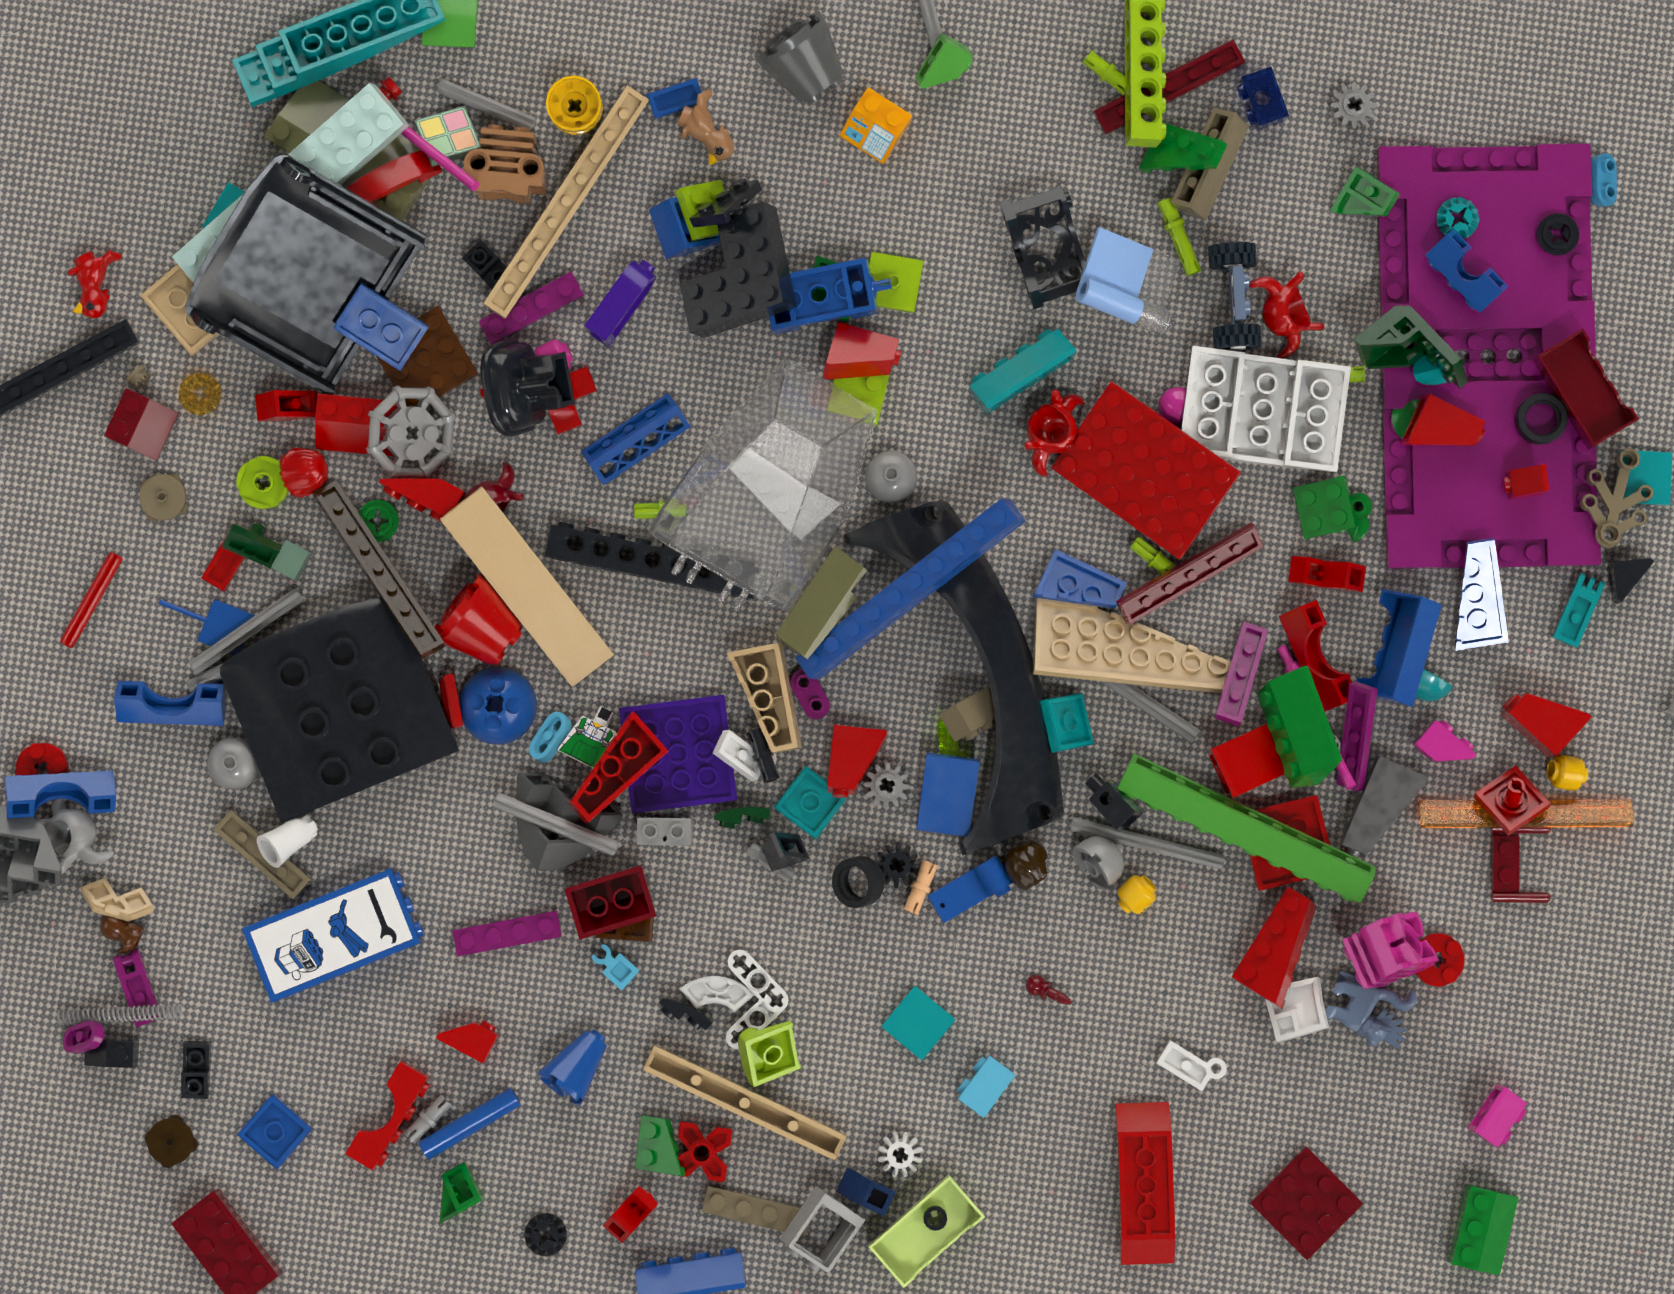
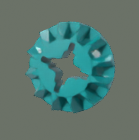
M1462 197L1450 198L1440 206L1437 212L1438 228L1445 236L1452 229H1455L1465 239L1472 235L1478 226V209L1470 200L1463 199ZM1465 210L1462 217L1465 223L1459 222L1452 227L1451 225L1454 220L1452 213L1458 214Z

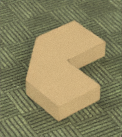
M106 878L81 887L83 897L95 913L130 922L152 913L154 909L142 887L118 897Z

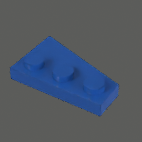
M1055 549L1033 597L1115 609L1117 606L1116 601L1121 598L1127 582Z

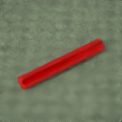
M110 552L60 639L63 645L68 648L75 646L123 560L121 556Z

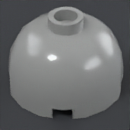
M895 450L884 451L876 455L869 462L865 472L866 486L870 494L878 501L899 503L907 499L915 490L918 480L917 469L913 461L904 453Z
M236 737L220 740L212 747L208 755L207 768L210 777L217 785L225 789L240 790L246 788L258 777L260 770L247 740Z
M1092 836L1082 841L1073 850L1072 854L1078 868L1082 873L1087 869L1093 877L1089 881L1099 889H1108L1122 876L1124 871L1123 849L1115 840L1111 841L1105 837Z

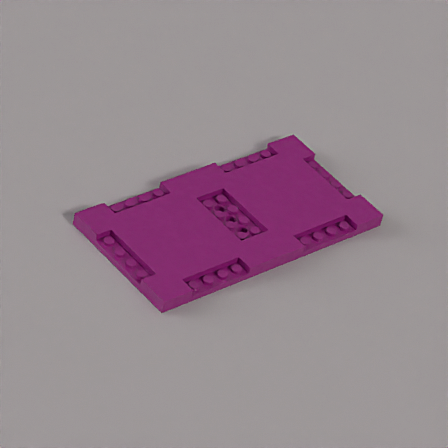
M1590 143L1537 144L1536 146L1378 147L1376 150L1377 179L1400 193L1388 216H1378L1380 317L1394 306H1411L1449 344L1454 352L1462 350L1468 355L1467 363L1463 364L1468 383L1460 389L1453 382L1451 384L1447 382L1437 385H1426L1416 381L1413 373L1414 364L1410 367L1381 368L1386 569L1464 568L1467 542L1494 538L1498 568L1601 565V546L1596 542L1594 535L1597 526L1589 512L1584 511L1579 504L1580 499L1587 494L1595 495L1598 500L1595 486L1589 485L1586 481L1587 473L1597 469L1596 446L1588 450L1569 419L1565 431L1551 443L1544 445L1528 443L1519 435L1514 419L1517 408L1525 399L1540 393L1554 395L1533 362L1536 356L1579 330L1584 329L1591 340L1589 346L1591 352L1596 358L1595 302L1592 301ZM1462 197L1463 199L1470 200L1478 209V226L1472 235L1464 239L1472 247L1463 257L1464 269L1469 274L1477 276L1483 274L1491 267L1508 285L1481 313L1471 309L1466 304L1465 297L1458 290L1455 291L1446 282L1447 278L1440 271L1434 270L1429 265L1428 258L1425 256L1445 237L1438 228L1436 217L1440 206L1450 198ZM1465 210L1458 214L1452 213L1454 217L1452 227L1459 222L1465 223L1462 218ZM1555 213L1565 214L1571 217L1578 226V243L1566 255L1554 256L1544 252L1537 243L1536 231L1540 222L1548 215ZM1564 226L1557 231L1551 230V233H1553L1551 243L1558 239L1564 240L1561 236L1562 230L1565 228ZM1411 343L1406 348L1412 349L1415 346V343ZM1514 349L1520 353L1521 359L1519 363L1513 364L1508 361L1507 352ZM1483 350H1490L1494 354L1493 363L1485 364L1482 362L1480 354ZM1431 394L1485 420L1486 422L1483 427L1485 433L1482 440L1474 446H1405L1401 444L1402 439L1394 430L1391 418L1392 410L1403 409L1410 401L1420 399L1422 395ZM1535 404L1527 411L1526 424L1533 433L1539 435L1548 434L1556 426V413L1550 406ZM1546 464L1550 491L1541 496L1509 499L1508 493H1504L1502 480L1503 477H1506V472ZM1592 473V479L1597 482V474ZM1586 498V505L1591 507L1592 501Z

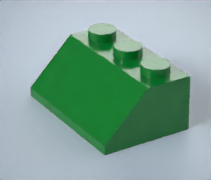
M1466 1184L1447 1262L1475 1271L1500 1275L1519 1197Z

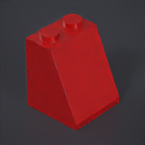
M1529 693L1512 695L1502 705L1505 710L1500 714L1547 758L1557 756L1592 718L1589 713Z
M1267 724L1207 750L1223 789L1230 799L1284 775V767L1276 751L1275 742Z

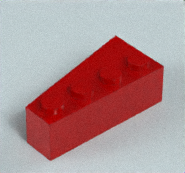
M1287 887L1233 973L1232 978L1283 1010L1285 997L1293 980L1292 975L1296 963L1299 962L1300 951L1304 939L1307 938L1317 906L1307 897Z

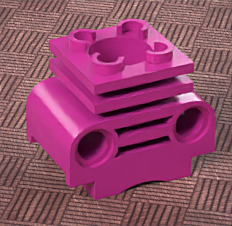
M1418 912L1396 913L1388 918H1381L1360 929V933H1355L1351 935L1352 937L1343 939L1345 955L1352 961L1356 970V980L1363 986V989L1385 987L1389 983L1397 981L1398 978H1405L1435 965L1434 963L1439 961L1433 947L1430 946L1427 940L1420 942L1418 939L1424 935L1423 924Z

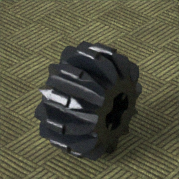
M900 843L895 845L896 852H892L890 845H886L885 848L889 855L886 856L884 853L878 852L877 855L885 859L884 863L876 862L879 867L884 866V870H882L883 875L885 873L888 875L884 880V884L888 885L891 878H895L894 888H898V878H902L904 885H909V881L905 876L908 874L911 878L916 879L917 875L911 872L910 868L918 869L920 864H911L910 860L916 859L918 855L915 853L907 857L906 854L911 849L908 845L903 853L900 852ZM893 858H896L898 861H904L905 866H902L904 868L902 872L898 873L897 870L892 871L889 864H893L890 862Z

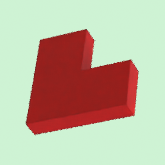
M587 366L570 373L575 400L597 392ZM575 405L548 410L557 435L582 426Z

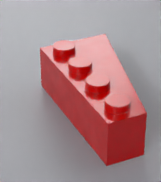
M634 711L629 713L568 802L569 806L585 824L590 822L668 752L666 747Z

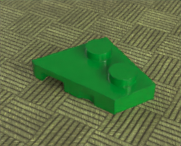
M641 1116L635 1169L685 1176V1169L680 1166L677 1156L679 1149L677 1142L673 1138V1128L670 1119Z

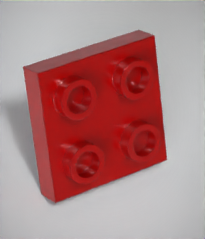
M1514 766L1475 792L1474 799L1508 836L1549 809L1551 804L1517 766Z

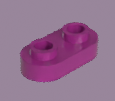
M803 669L795 672L791 678V688L804 712L812 719L824 718L829 712L830 703L818 680L809 679ZM801 678H807L809 680V685L807 687L803 688L799 686V680ZM814 701H819L822 704L819 711L812 709L811 705Z
M85 1021L69 1027L63 1037L64 1050L69 1053L80 1054L97 1048L105 1037L102 1024L94 1021Z

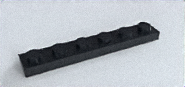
M125 319L1 384L0 417L140 344L129 321Z

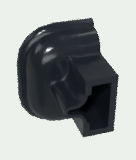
M517 338L499 341L486 348L480 365L483 388L479 391L482 398L485 397L487 412L492 425L503 436L514 437L533 431L535 425L540 424L544 420L546 410L560 409L575 404L566 352L536 356L529 344L519 342Z

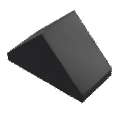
M1647 558L1609 563L1612 601L1615 604L1621 603L1655 561Z
M773 832L762 847L772 872L810 859L800 835Z

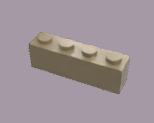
M1213 108L1202 134L1224 141L1227 147L1216 169L1185 170L1171 201L1185 215L1207 220L1249 127L1237 114Z

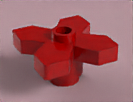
M681 1121L678 1138L689 1149L678 1156L680 1166L685 1169L684 1177H688L701 1166L708 1180L724 1182L727 1165L716 1153L731 1145L733 1130L717 1126L704 1138L696 1123ZM699 1147H706L708 1154L700 1156L698 1154Z

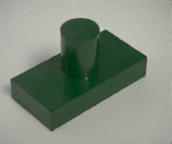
M232 524L222 548L271 569L282 545L265 538L266 530L261 524H252L249 530Z

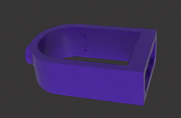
M643 259L640 264L635 260L631 262L584 325L587 333L609 348L652 288L657 276L653 274L655 268Z

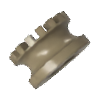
M140 365L129 374L126 382L128 384L132 383V388L136 391L141 386H144L143 382L146 384V381L150 380L152 374L150 372L146 373L144 365Z

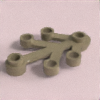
M1632 448L1622 450L1616 457L1619 470L1613 494L1605 483L1604 474L1601 470L1593 469L1586 475L1587 483L1595 486L1608 510L1605 519L1597 506L1598 500L1595 495L1587 494L1580 499V507L1584 511L1589 512L1597 526L1594 534L1595 540L1603 548L1615 547L1620 542L1623 532L1632 527L1644 525L1647 521L1646 513L1643 510H1636L1629 515L1628 519L1617 524L1619 513L1639 502L1650 500L1654 494L1653 489L1649 485H1642L1636 489L1635 493L1623 499L1630 470L1636 468L1640 462L1638 452ZM1623 456L1629 459V465L1624 464ZM1592 473L1598 475V482L1593 481ZM1642 489L1647 491V498L1641 495ZM1586 498L1592 501L1591 507L1586 505ZM1635 514L1641 516L1642 520L1640 523L1635 520ZM1604 531L1610 533V540L1604 538Z

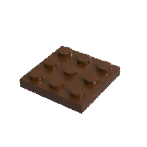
M439 306L418 317L419 320L429 325V328L401 371L377 357L394 387L426 388L429 386L435 389V394L439 398L479 375ZM405 398L406 406H417L419 399Z

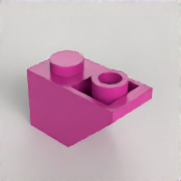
M1437 720L1432 721L1412 744L1431 762L1474 759L1477 755L1472 751L1475 747L1462 737L1459 740L1452 734L1454 729L1444 720H1441V722Z

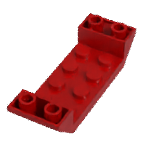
M1169 1102L1115 1103L1121 1224L1120 1264L1174 1263L1176 1236L1172 1128Z

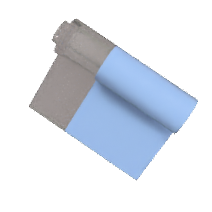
M1097 227L1077 288L1076 301L1160 335L1164 331H1168L1172 324L1171 313L1165 309L1180 260Z

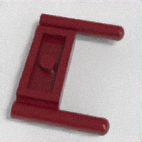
M1492 823V902H1550L1551 896L1547 892H1519V834H1548L1551 830L1548 823H1527L1509 836L1497 823Z

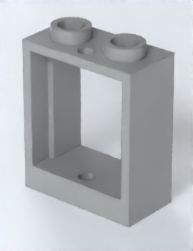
M637 818V845L693 846V819ZM667 836V840L664 842L663 837Z
M816 1186L782 1234L780 1240L787 1245L784 1250L792 1256L798 1258L801 1255L807 1259L805 1264L818 1272L821 1268L829 1273L865 1222V1219ZM823 1204L844 1218V1221L822 1253L817 1256L796 1241Z

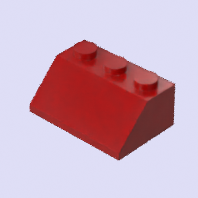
M317 394L315 413L316 450L368 454L366 450L369 442L370 417L368 413L373 411L383 400ZM396 404L384 416L388 418L397 409ZM380 423L379 441L383 440V435L386 436V429L383 423ZM387 447L382 450L386 456L395 457Z

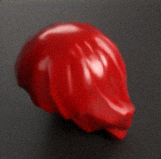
M293 448L280 457L279 475L284 482V487L287 488L291 496L299 497L300 499L304 496H309L321 488L328 478V464L322 454L316 450Z

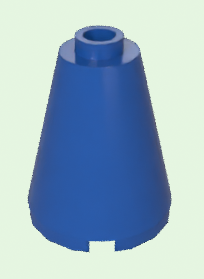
M594 1029L591 1032L584 1031L540 1069L537 1076H540V1080L561 1097L569 1095L571 1096L569 1102L580 1106L584 1101L607 1045L604 1043L606 1038Z

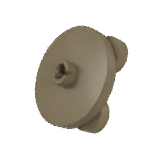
M177 474L155 475L140 484V504L148 520L152 522L170 520L178 515H184L188 511L186 491L180 476Z

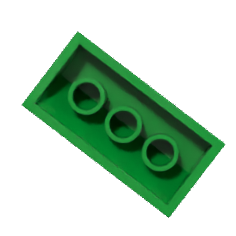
M1303 666L1268 681L1257 693L1259 704L1267 720V727L1271 731L1276 751L1284 767V774L1288 778L1291 788L1320 784L1342 762L1308 666Z

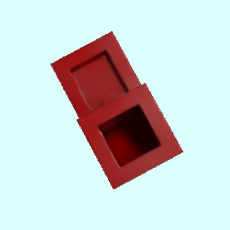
M638 1186L602 1226L623 1243L659 1203L654 1200L653 1195L649 1191L643 1190Z

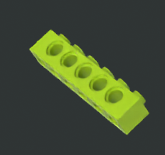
M1125 0V146L1156 148L1166 136V124L1162 123V114L1166 110V99L1162 98V88L1164 89L1166 83V74L1162 72V63L1165 62L1166 56L1165 47H1162V38L1165 36V22H1162L1161 13H1164L1165 0ZM1140 13H1147L1151 20H1144ZM1140 38H1147L1151 46L1144 45ZM1141 63H1147L1151 67V71L1144 70L1141 67ZM1141 88L1148 89L1151 92V96L1143 95ZM1141 113L1148 114L1152 122L1144 121Z

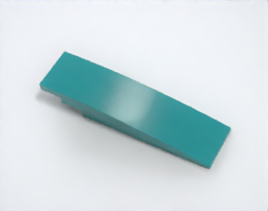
M358 0L279 30L280 36L255 45L256 51L232 59L249 103L251 107H255L375 56L445 21V17L437 0Z

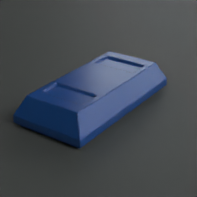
M697 78L648 93L647 97L654 118L657 119L682 111L685 106L690 108L696 106L697 95L702 92Z

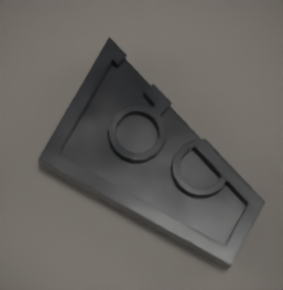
M740 179L731 185L732 189L717 194L712 203H706L698 207V212L689 218L693 228L729 223L732 220L730 215L739 213L742 210L740 205L750 202L762 190L759 181Z

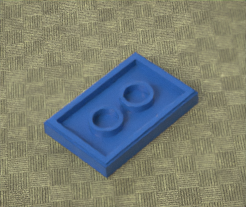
M363 283L359 285L333 326V329L401 371L429 328V325Z
M927 752L916 830L966 837L969 835L980 759Z

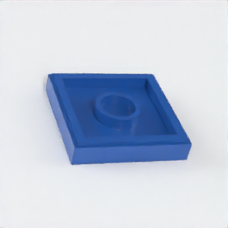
M272 1094L237 1135L278 1170L313 1128L277 1096Z

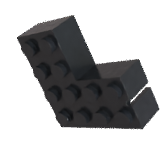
M761 201L741 208L742 212L731 214L732 220L729 223L717 225L726 267L680 283L689 333L707 338L797 308L776 207Z

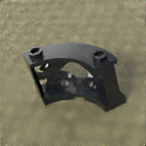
M1061 184L1055 185V189L1012 203L1010 199L1000 202L1005 225L1013 243L1011 245L1018 266L1021 268L1023 281L1033 309L1043 307L1044 302L1077 292L1081 278L1063 283L1058 274L1062 270L1066 276L1073 277L1069 273V269L1072 266H1076L1082 276L1086 264L1069 210L1070 207H1073L1072 199L1069 192L1064 193ZM1058 202L1059 211L1056 215H1052L1050 207H1048L1044 213L1045 218L1040 217L1039 207ZM1034 209V215L1020 214ZM1063 217L1067 230L1057 224ZM1030 224H1034L1035 228L1032 238H1025L1023 231L1025 229H1030L1031 231ZM1040 226L1053 231L1063 239L1060 254L1053 266L1045 257L1037 254L1027 255L1026 249L1033 246L1038 240ZM1072 246L1077 260L1068 258ZM1038 261H1041L1046 265L1049 271L1046 273L1045 269L1042 267V270L1040 272H1036L1034 270V264ZM1054 279L1059 284L1058 286L1040 291Z

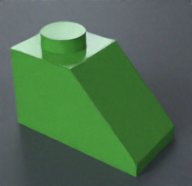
M941 33L915 79L918 85L924 89L960 78L963 71L966 72L970 68L973 55L967 46Z

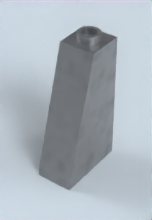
M1380 756L1376 757L1365 782L1364 790L1361 791L1339 845L1345 847L1343 852L1356 858L1359 857V854L1367 855L1427 783L1429 777Z

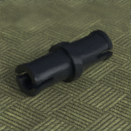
M761 728L747 732L746 734L754 752L752 758L758 764L763 783H770L779 779L780 776L777 773L772 758L774 753L769 749Z

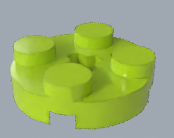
M259 456L249 462L247 461L240 468L236 485L240 496L248 505L256 509L266 510L278 507L286 499L289 491L284 487V482L279 475L280 464L278 460L268 456ZM268 476V481L271 483L270 486L265 487L264 490H259L260 485L257 484V480Z

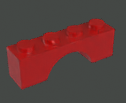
M1312 601L1280 615L1279 619L1300 667L1308 666L1324 711L1326 712L1347 703L1349 685L1353 682L1349 673L1337 671L1330 666L1322 653L1320 640L1327 622L1318 601Z
M400 1061L386 1084L393 1095L395 1105L390 1121L378 1130L358 1131L345 1155L372 1171L377 1166L382 1168L389 1156L386 1150L391 1143L396 1144L403 1133V1130L399 1128L404 1120L410 1121L417 1107L413 1106L418 1096L423 1098L431 1085L427 1083L430 1076L405 1061Z

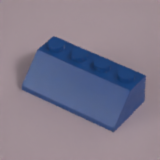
M731 1247L721 1249L720 1254L712 1256L707 1251L693 1254V1259L683 1260V1256L667 1258V1263L657 1264L656 1260L640 1262L641 1267L635 1269L637 1294H710L746 1288L747 1280L742 1251L736 1252V1248Z

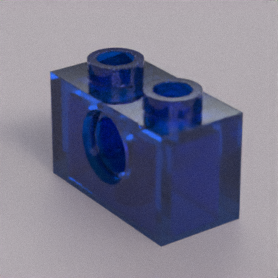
M1272 66L1241 77L1237 90L1241 100H1246L1249 109L1246 110V115L1250 125L1254 124L1258 131L1288 119L1289 114ZM1255 95H1266L1268 104L1259 105L1255 101Z

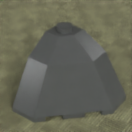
M541 772L518 773L517 775L518 801L604 836L622 819L623 815L610 803L590 822L585 824L568 804L577 791V787L565 783L563 787L557 785L550 780V776ZM517 817V830L524 855L533 864V867L539 871L560 870L587 856L593 849Z
M0 805V903L10 904L15 902L18 896L25 895L29 897L41 893L43 887L46 886L52 888L60 886L62 881L61 865L45 827L33 817L7 818L6 805Z

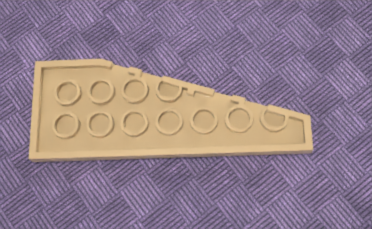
M1037 598L1035 601L1033 674L1212 693L1222 692L1230 665L1229 660L1217 655L1213 657L1198 650V647L1190 644L1188 646L1175 641L1176 638L1138 622L1137 624L1128 625L1124 619L1120 618L1121 615L1114 612L1110 614L1098 609V606Z

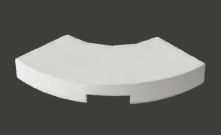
M721 976L698 978L680 988L696 1009L705 1004L718 1003L727 1006L735 1012L754 996L750 989L742 983Z

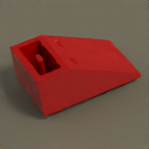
M442 479L379 480V483L384 487L382 491L398 501L402 496L407 499L406 504L421 513H423L424 509L430 511L429 516L442 523L440 518L465 500L467 495L465 491Z

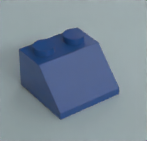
M677 197L669 198L649 209L665 259L685 256L721 243L720 235L692 241Z

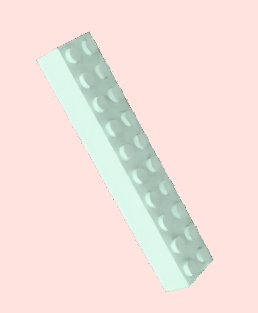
M369 83L288 155L342 185L410 125L375 84ZM242 195L172 256L192 282H194L200 265Z

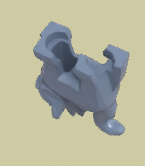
M1340 971L1332 994L1337 996L1346 994L1349 997L1346 1008L1327 1006L1325 1008L1327 1020L1329 1021L1334 1018L1347 1028L1357 1031L1358 1036L1364 1035L1369 1046L1376 1047L1383 1040L1397 1049H1401V1046L1395 1040L1405 1041V1038L1397 1033L1407 1032V1029L1396 1027V1025L1402 1023L1403 1020H1391L1395 1014L1391 1013L1386 1016V1009L1376 1018L1370 1014L1380 1000L1389 1002L1396 1010L1406 1012L1414 1008L1417 1002L1416 992L1410 990L1408 998L1401 1000L1396 992L1387 988L1363 989V986L1357 982L1354 975Z

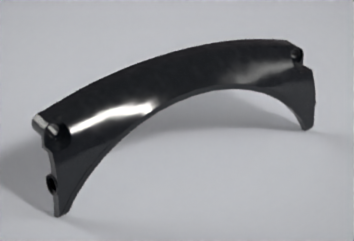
M938 500L874 520L843 536L848 544L870 548L893 558L908 568H912L964 528L965 525L947 501ZM935 506L938 508L940 513L938 519L935 517L933 512ZM984 554L936 590L960 618L977 648L990 684L995 710L996 748L991 783L978 819L972 831L960 846L962 856L982 848L997 845L1014 836L1055 822L1064 813L1057 752H1051L1040 704V701L1046 699L1039 675L1033 674V658L1021 626L1004 589ZM1046 805L1051 809V817L1045 813Z

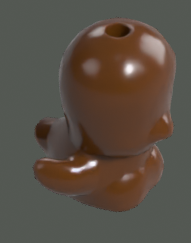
M106 915L100 923V932L105 938L122 943L120 953H127L130 950L134 951L145 927L138 926L135 923Z

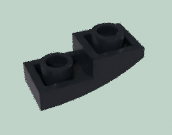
M482 240L462 257L491 289H493L507 268Z
M662 998L659 1002L663 1006L660 1010L670 1020L674 1017L680 1020L687 1013L690 1016L687 1021L698 1031L701 1027L706 1031L713 1023L706 1015L680 1001Z
M184 1041L181 1098L208 1099L211 1071V1041Z

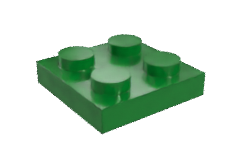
M1346 476L1293 488L1304 539L1357 528Z

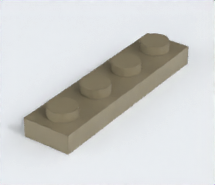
M230 810L213 829L292 899H295L312 880L289 859L279 868L270 865L264 859L257 846V837L261 834L233 810Z
M708 1185L702 1212L785 1232L801 1207ZM808 1225L800 1236L806 1237Z

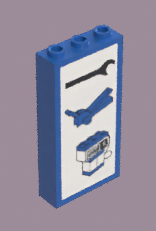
M390 868L242 928L271 1003L423 943L421 937L425 936L420 922H415L411 912L415 911L410 897H405L401 888L405 884L400 872L395 873L394 868Z

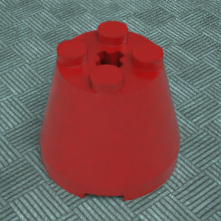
M477 573L474 577L473 585L469 581L445 609V613L440 619L441 623H436L434 628L444 641L445 646L484 663H492L496 666L504 657L506 646L508 644L513 646L522 634L520 631L523 627L489 581L480 573Z

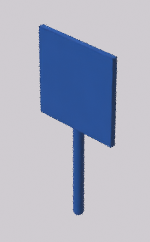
M215 599L207 617L164 600L159 601V604L205 622L197 641L209 646H213L256 616ZM244 642L242 645L231 651L229 654L235 656L236 654L240 653L243 650V647L246 642Z

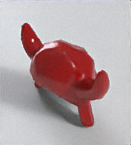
M1302 271L1298 272L1284 286L1272 277H1260L1249 284V288L1261 287L1269 293L1265 297L1261 310L1262 321L1274 335L1286 336L1287 343L1284 349L1277 355V358L1284 359L1293 355L1300 345L1301 331H1323L1325 328L1323 323L1310 321V316L1297 287L1305 277Z
M1057 389L1053 390L1050 396L1052 402L1044 404L1033 411L1026 422L1027 438L1030 441L1025 442L1024 447L1027 450L1034 449L1031 456L1032 466L1036 473L1042 477L1048 476L1046 464L1049 455L1067 451L1076 437L1077 426L1071 412L1077 405H1085L1084 400L1076 394H1069L1061 398Z

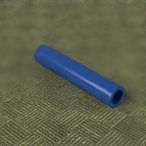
M510 1087L419 1141V1146L426 1158L430 1160L521 1106V1103L514 1090Z

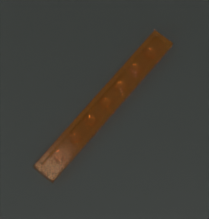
M1547 799L1551 803L1549 809L1521 828L1633 827L1632 799ZM1419 800L1418 802L1420 828H1501L1476 800Z

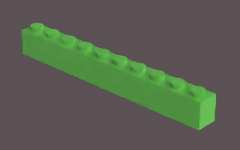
M1133 753L1117 789L1126 797L1144 801L1148 807L1154 810L1161 809L1169 813L1177 821H1186L1193 824L1200 832H1210L1218 836L1226 844H1235L1243 848L1249 855L1261 856L1275 867L1282 866L1290 870L1298 878H1307L1314 881L1318 887L1324 890L1331 889L1339 893L1347 901L1361 903L1375 876V866Z

